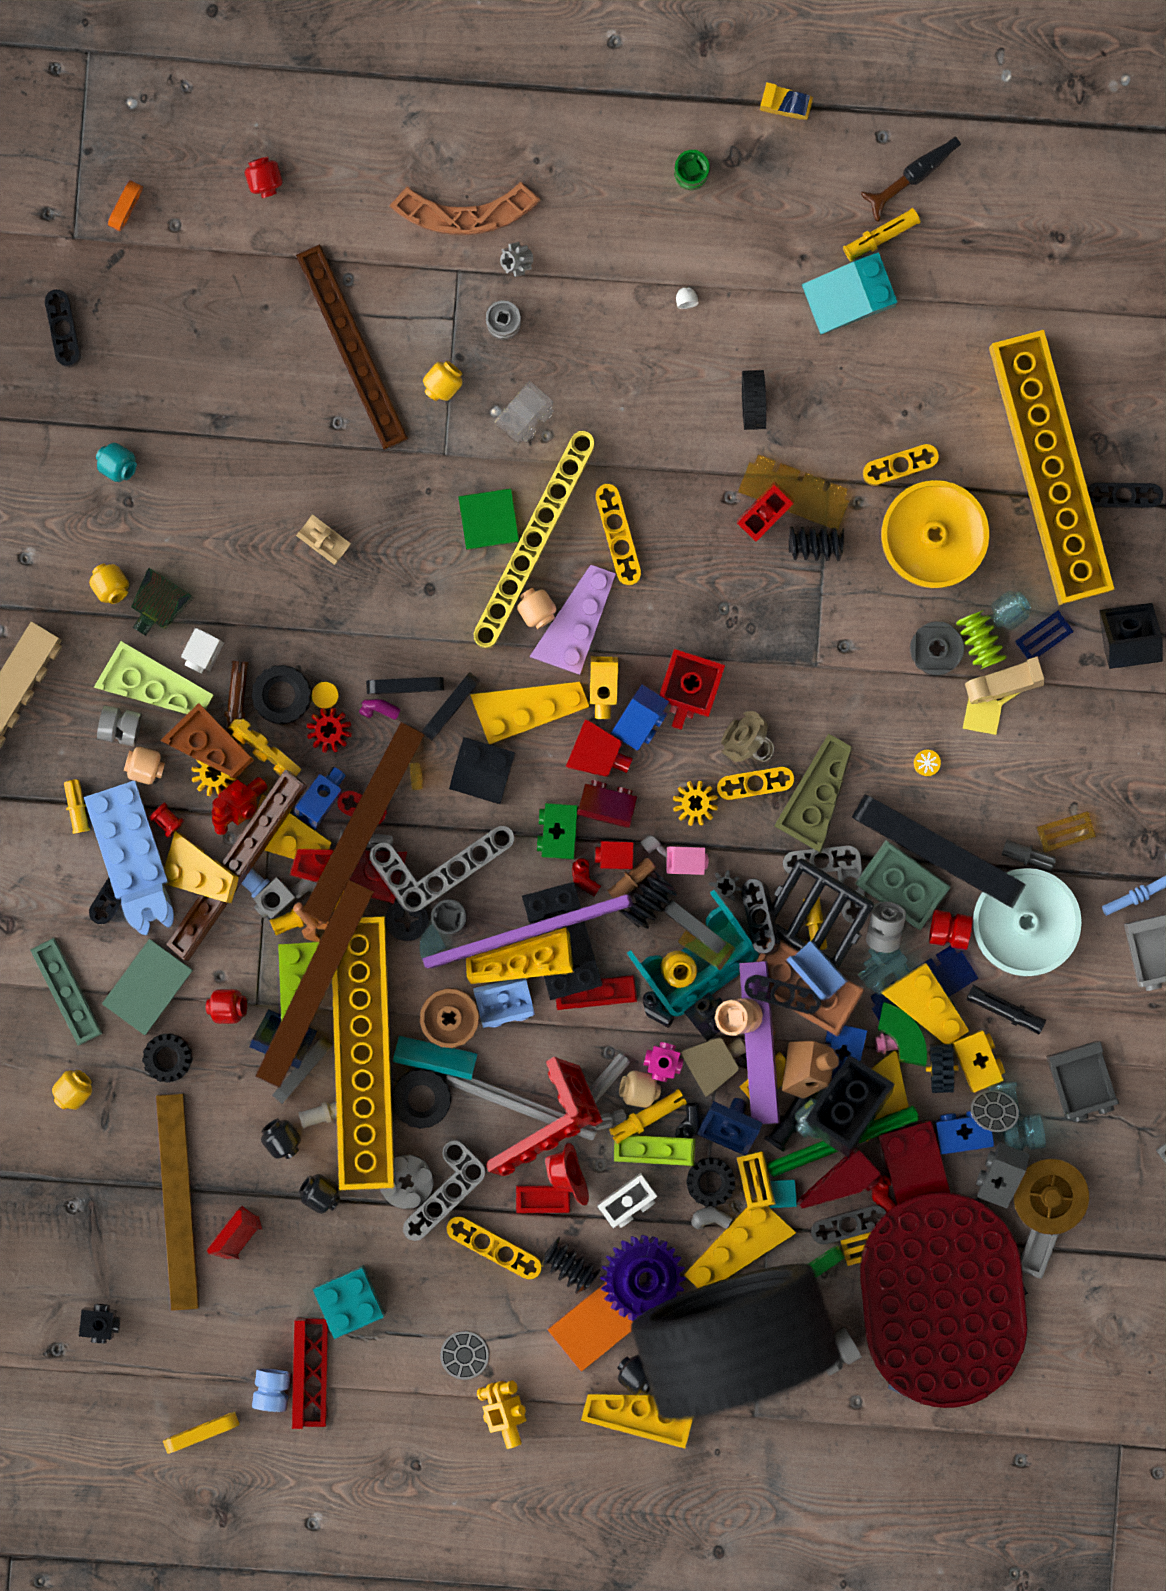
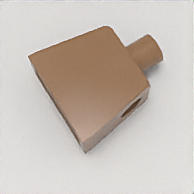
M815 1041L789 1042L782 1091L803 1099L827 1087L831 1082L832 1069L836 1068L839 1063L834 1049Z

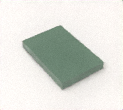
M885 840L855 883V885L879 902H893L900 905L906 912L905 921L918 930L922 929L951 888V886L887 840Z
M149 939L102 1004L139 1032L146 1035L193 972V969L152 939Z

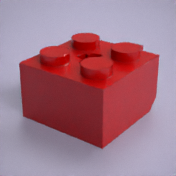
M677 649L673 650L659 693L661 697L669 701L667 704L671 706L669 712L675 714L672 728L682 730L685 718L692 719L694 714L709 717L725 665ZM693 676L696 678L695 682H698L699 685L698 688L693 687L690 691L686 689L687 685H684L683 682L684 679L689 680Z

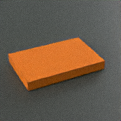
M607 1282L603 1283L547 1329L581 1372L632 1331L631 1324L633 1321L628 1319V1315L625 1317L618 1315L619 1310L615 1311L610 1308L613 1302H608L604 1299L609 1292L602 1291L601 1288Z

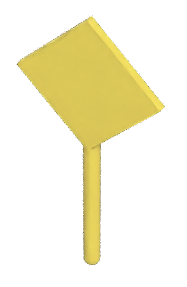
M1019 693L1006 696L999 701L993 700L978 704H971L968 697L963 729L996 735L1002 705Z

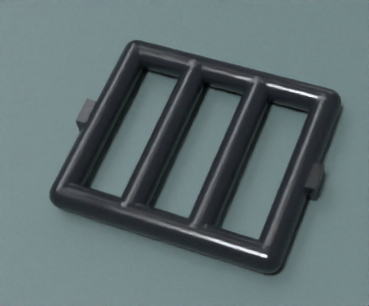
M798 859L783 886L779 885L774 893L777 896L772 904L775 920L803 872L815 878L816 881L788 930L776 923L779 938L798 950H801L808 944L799 938L797 934L825 885L839 894L812 939L819 949L847 900L849 899L861 907L833 958L824 953L832 964L839 969L852 944H857L862 936L859 932L873 910L874 903L805 859Z

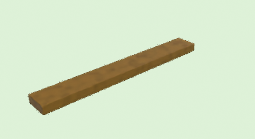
M184 1093L157 1095L156 1104L171 1311L198 1309Z

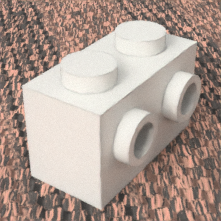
M639 1173L600 1201L597 1207L613 1228L617 1225L622 1228L634 1219L632 1214L640 1209L644 1212L655 1204L653 1199L657 1197V1194L642 1173Z

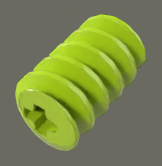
M984 610L956 622L958 626L966 625V628L960 634L962 636L970 635V638L964 643L966 646L974 645V648L968 653L969 655H978V658L972 663L973 665H982L981 669L1007 658L1006 655L997 654L1003 646L993 644L999 636L989 634L995 626L985 624L991 616L981 615Z

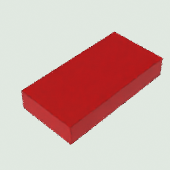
M553 1185L516 1186V1213H570V1192L560 1191Z

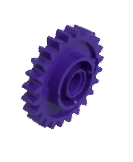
M641 1235L640 1240L637 1237L631 1236L630 1244L622 1240L621 1249L613 1247L614 1257L606 1256L610 1264L602 1266V1269L607 1271V1274L601 1276L600 1279L606 1281L607 1284L601 1290L609 1292L604 1299L608 1302H613L610 1308L615 1311L619 1310L618 1315L622 1317L628 1315V1319L634 1321L647 1310L676 1297L678 1291H684L679 1286V1282L685 1281L686 1278L680 1276L679 1273L685 1267L677 1265L681 1257L673 1255L676 1249L667 1247L668 1242L664 1240L658 1242V1238L654 1236L648 1239V1236ZM646 1272L647 1280L644 1284L640 1285L639 1277L642 1273Z

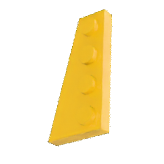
M580 682L470 694L489 745L589 708Z
M757 1196L753 1199V1203L758 1202ZM769 1206L749 1211L748 1207H746L684 1273V1276L697 1288L724 1280L796 1234V1232Z
M587 1394L581 1421L684 1449L693 1418L683 1420L662 1418L658 1413L653 1395Z

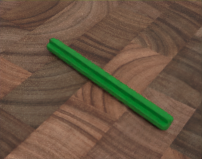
M910 1106L873 1121L859 1143L917 1121L919 1115L916 1108ZM821 1141L773 1160L767 1164L770 1175L775 1177L839 1151Z

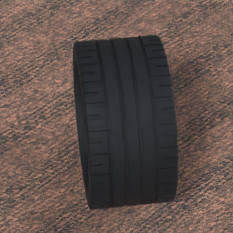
M788 1264L740 1274L676 1296L638 1316L632 1322L631 1330L659 1415L666 1419L683 1420L727 1412L790 1391L818 1378L835 1367L841 1359V1352L813 1267L808 1264Z

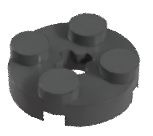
M934 621L925 624L916 631L910 642V655L915 666L929 675L947 674L956 668L964 654V642L961 635L956 629L945 622ZM934 641H939L940 646H944V651H941L939 656H934V652L929 650V646H933Z

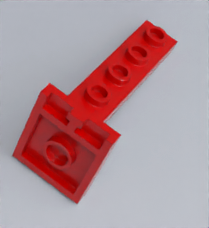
M557 1057L546 1061L549 1068V1079L556 1085L559 1093L558 1100L561 1106L566 1109L567 1114L488 1160L486 1163L488 1172L500 1176L510 1175L517 1166L534 1161L539 1153L544 1150L554 1149L559 1145L558 1142L565 1138L576 1136L583 1127L587 1125L595 1127L603 1122L580 1065Z

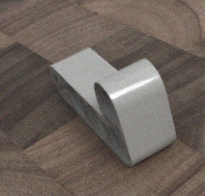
M453 1139L445 1144L442 1151L443 1158L455 1172L407 1218L403 1226V1232L408 1239L417 1241L425 1237L485 1177L486 1168L484 1163L461 1140ZM451 1145L460 1146L463 1152L462 1156L458 1159L450 1158L447 1153L448 1147ZM470 1164L478 1165L481 1169V1175L478 1178H470L466 1174L467 1166ZM449 1184H459L462 1188L461 1195L451 1197L447 1193V1186ZM431 1202L440 1203L443 1209L442 1213L438 1216L429 1214L428 1204ZM422 1211L424 1217L432 1223L428 1225V1222L425 1221L420 1227L421 1233L419 1234L415 1231L412 1234L409 1231L411 1228L410 1222L418 1223L423 1217L418 1213Z

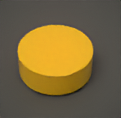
M321 682L313 688L312 700L316 706L329 709L338 702L339 692L332 683Z

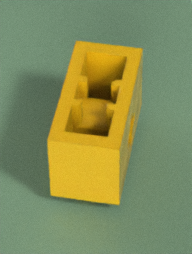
M978 1030L952 1042L971 1092L974 1093L1004 1081L1002 1074L1005 1073L1000 1058L995 1059L991 1050L995 1048V1045L989 1033L985 1034L983 1030ZM977 1053L981 1056H986V1060L983 1061V1067L973 1063L977 1059Z

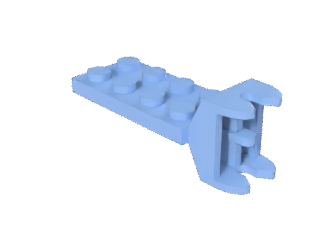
M136 781L84 797L117 900L121 899V905L128 923L142 935H148L150 929L149 921L152 922L156 918L167 928H170L174 922V910L164 884L169 882Z

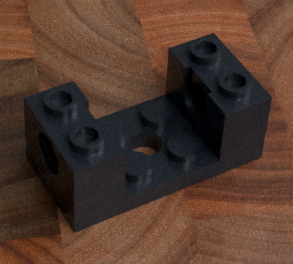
M574 882L522 896L530 925L581 909ZM585 921L566 927L570 934L573 973L544 976L550 1000L602 986Z

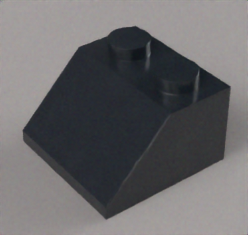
M1152 603L1099 610L1104 652L1109 669L1163 662V637Z
M463 737L449 789L501 804L516 753Z

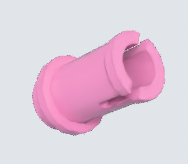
M880 1033L879 1036L875 1037L877 1053L882 1052L884 1055L886 1051L898 1050L895 1041L889 1035Z

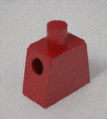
M585 719L565 767L608 777L612 767L627 773L633 758L618 753L622 744L620 740Z

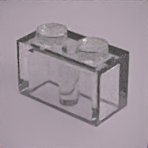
M529 381L494 420V423L518 445L522 441L527 443L537 432L534 427L541 420L545 423L554 413L552 409L554 401Z

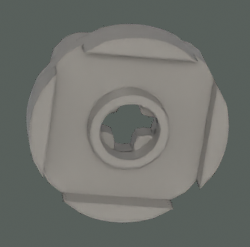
M410 1154L397 1156L394 1158L395 1188H380L386 1200L393 1206L402 1209L416 1208L425 1202L432 1192L434 1184L432 1172L428 1164L420 1157ZM409 1174L412 1176L411 1181L414 1182V1186H408L404 1189L401 1187L402 1182L399 1181L400 1176L406 1177Z

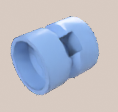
M257 1369L255 1385L259 1389L253 1394L252 1408L271 1412H286L288 1395L284 1391L289 1389L291 1373L277 1369Z

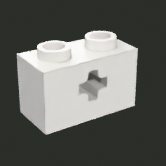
M195 628L181 657L187 660L186 666L200 673L204 669L211 671L224 642Z

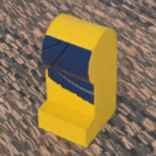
M766 82L759 111L807 120L813 97Z

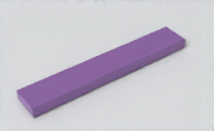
M768 961L739 963L742 998H750L744 990V983L748 977L761 975L769 978ZM756 979L755 983L749 984V988L753 989L752 994L757 995L758 991L767 992L765 998L770 999V987L760 985L761 980ZM753 999L761 1007L763 1017L760 1026L755 1031L745 1033L751 1118L763 1122V1124L780 1123L771 1004Z

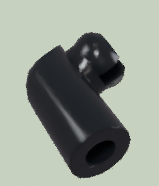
M652 991L646 992L643 996L646 1015L669 1028L674 1021V1016L663 1010L661 1001L656 993Z
M691 1102L686 1104V1118L676 1128V1137L691 1138L699 1130L700 1113L698 1103Z

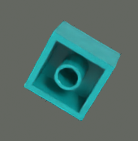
M364 1265L313 1288V1292L334 1339L382 1319L385 1316V1312Z

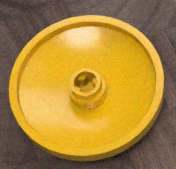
M924 481L905 489L890 504L881 528L882 547L891 567L908 582L924 588L949 587L965 580L978 568L984 559L989 543L988 520L980 503L966 489L947 481Z

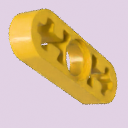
M924 444L870 461L863 469V478L869 485L877 486L931 469L938 461V451L934 446ZM922 450L933 454L930 464H926L922 460L916 462L915 464L918 468L913 469V461L909 456L910 453H914V458L920 457ZM899 457L906 459L908 462V469L902 473L895 471L893 468V461ZM888 461V469L892 474L891 477H887V472L881 473L879 480L868 476L871 466H875L879 470L885 468L886 466L883 462Z
M776 767L725 776L717 784V793L725 800H734L785 791L793 785L794 775L786 767ZM779 771H783L784 775H789V780L785 782L784 787H781L780 783L776 782L771 783L773 789L767 790L768 781L764 775L765 773H770V778L777 777ZM751 776H759L763 780L761 790L752 791L749 789L747 783ZM744 777L743 787L746 794H740L741 789L733 790L731 796H728L725 791L722 792L721 787L725 786V781L730 780V783L733 785L740 784L738 778Z
M231 1412L163 1440V1444L167 1454L233 1429L239 1426L240 1423L236 1413Z

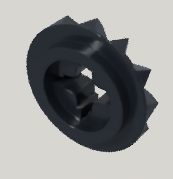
M406 898V903L410 907H417L420 903L417 900ZM396 901L389 907L386 913L385 922L388 931L393 937L401 941H412L419 938L428 926V914L425 907L416 912H409L410 916H414V918L419 917V920L411 922L409 932H407V927H405L404 923L395 922V919L404 917L405 912L399 902Z

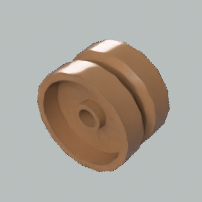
M445 988L436 991L426 999L420 1013V1024L423 1033L432 1043L440 1047L454 1048L465 1044L474 1036L479 1026L480 1014L477 1003L468 993L456 988ZM452 1012L455 1015V1020L449 1023L445 1020V1015Z

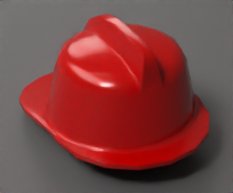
M566 1143L564 1151L545 1158L549 1181L560 1191L573 1192L581 1205H587L589 1202L588 1187L579 1166L576 1150L572 1143Z

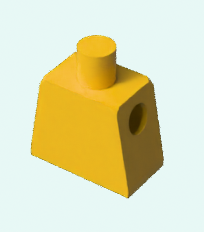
M591 656L590 704H595V718L611 719V705L617 704L618 657ZM602 686L608 687V693H599V688Z

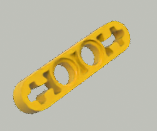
M603 484L597 489L595 497L619 582L626 586H632L640 580L641 569L618 489L614 485ZM608 489L609 493L614 492L615 496L612 497L611 502L613 507L619 505V510H610L605 514L603 513L602 509H608L606 500L600 499V496L603 495V490ZM614 514L619 515L622 519V526L616 530L610 529L607 525L608 517ZM619 540H624L629 544V552L625 555H618L614 551V545ZM633 556L634 561H628L630 569L636 570L637 574L633 575L632 581H628L627 577L622 578L621 573L625 572L624 563L618 565L617 560H626Z
M455 1216L449 1220L446 1227L447 1233L450 1238L522 1278L534 1279L540 1274L541 1262L538 1257L466 1217ZM459 1221H462L464 1223L463 1228L469 1232L471 1227L477 1229L472 1234L470 1243L464 1240L468 1235L462 1232L458 1235L453 1233L454 1228L451 1227L453 1223L458 1224ZM483 1233L489 1236L490 1244L488 1247L481 1249L475 1245L474 1239L478 1234ZM504 1246L510 1247L514 1252L513 1258L510 1261H502L498 1256L500 1248ZM519 1252L524 1255L520 1260L526 1263L530 1262V1260L535 1261L534 1267L537 1268L535 1272L530 1271L529 1274H526L524 1272L525 1267L519 1263L517 1268L511 1266L517 1260Z

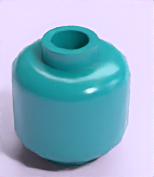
M119 443L103 446L97 452L98 471L112 481H127L135 473L137 463L135 462L136 457L134 453Z

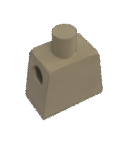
M718 1036L709 1041L683 1049L680 1053L704 1095L707 1097L740 1070L734 1059L746 1053V1047L740 1038L725 1045L721 1036Z

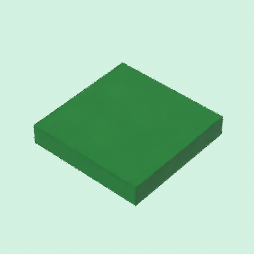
M511 489L458 496L466 550L519 542Z

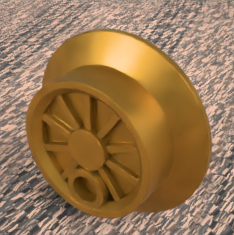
M1044 1159L1027 1167L1013 1196L1014 1205L1021 1220L1031 1229L1043 1234H1060L1071 1230L1084 1217L1089 1204V1190L1083 1175L1073 1165L1058 1159Z

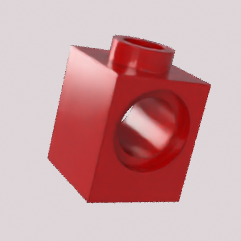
M601 841V847L595 848V863H600V868L633 869V842Z

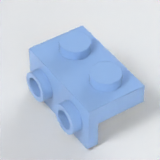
M526 978L505 980L473 988L483 1028H495L506 1022L514 1020L523 1021L535 1015Z

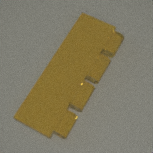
M758 454L755 464L749 462L738 490L739 493L758 499L775 481L794 499V504L787 510L788 512L831 529L836 527L838 531L849 500L844 499L848 491L847 488L830 482L828 490L825 492L822 488L826 480L805 473L802 482L797 481L801 470L780 463L776 473L772 471L775 460Z

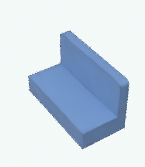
M813 941L805 945L795 956H790L786 959L821 1000L829 999L848 982Z

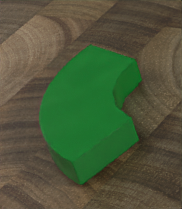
M883 1002L878 1031L888 1034L895 1041L899 1050L900 1062L926 1067L927 1047L919 1026L906 1012L896 1006Z

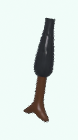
M953 137L947 143L910 163L904 169L903 176L883 192L875 194L861 192L863 199L871 203L872 213L876 221L879 222L882 209L888 200L909 184L917 185L922 182L961 145L957 137Z

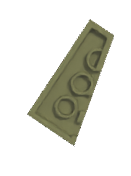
M830 734L827 735L774 825L779 830L819 853H822L852 753L853 748Z

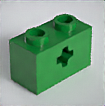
M545 803V809H539V825H544L543 836L538 835L537 851L542 852V857L574 859L577 805ZM555 823H560V828L565 829V833L561 834L559 839H554V835L549 833V829L554 828Z

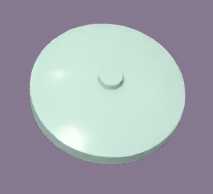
M1031 868L1009 871L1007 874L1020 880L1026 886L1013 908L984 892L981 893L973 914V931L976 942L984 956L994 966L1004 972L1017 976L1045 974L1064 963L1078 943L1081 933V912L1078 902L1068 886L1048 872Z

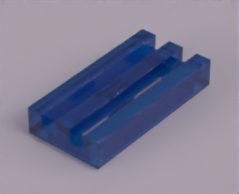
M1057 610L1014 641V643L1028 660L1041 656L1074 631L1059 610ZM1056 618L1059 620L1058 624L1027 646L1023 644L1026 639ZM1061 627L1065 628V632L1031 655L1029 650Z

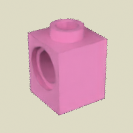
M667 847L666 874L704 875L709 862L705 848Z

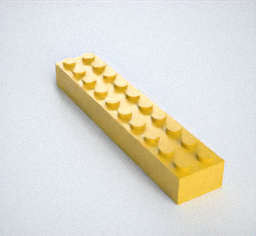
M1040 330L992 343L989 347L1058 605L1115 590L1045 331Z
M362 917L332 979L339 1190L395 1188L385 917Z

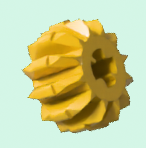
M198 760L197 762L202 765L201 769L198 767H192L191 769L193 772L200 773V776L192 778V782L202 780L197 790L201 792L208 786L207 796H212L214 787L217 794L223 791L221 786L227 788L230 785L227 783L228 779L232 781L237 780V777L234 779L222 772L221 776H217L219 777L217 781L213 778H208V772H211L209 770L211 767Z
M688 781L687 787L689 792H686L680 786L678 791L684 797H673V801L682 802V805L675 806L673 811L677 812L683 809L684 813L678 819L682 821L689 815L688 825L690 826L694 823V817H697L700 826L703 825L704 821L701 815L704 814L707 819L711 820L713 816L707 812V809L713 811L718 809V806L709 804V801H714L718 798L717 795L710 797L706 795L712 790V787L708 786L704 792L700 791L703 785L702 781H698L696 790H693L692 782ZM691 796H694V799L696 796L702 799L700 802L702 808L697 811V808L694 811L689 808L691 804L689 798Z

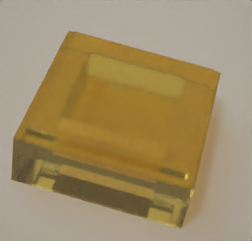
M419 762L409 763L412 791L422 790L421 764Z

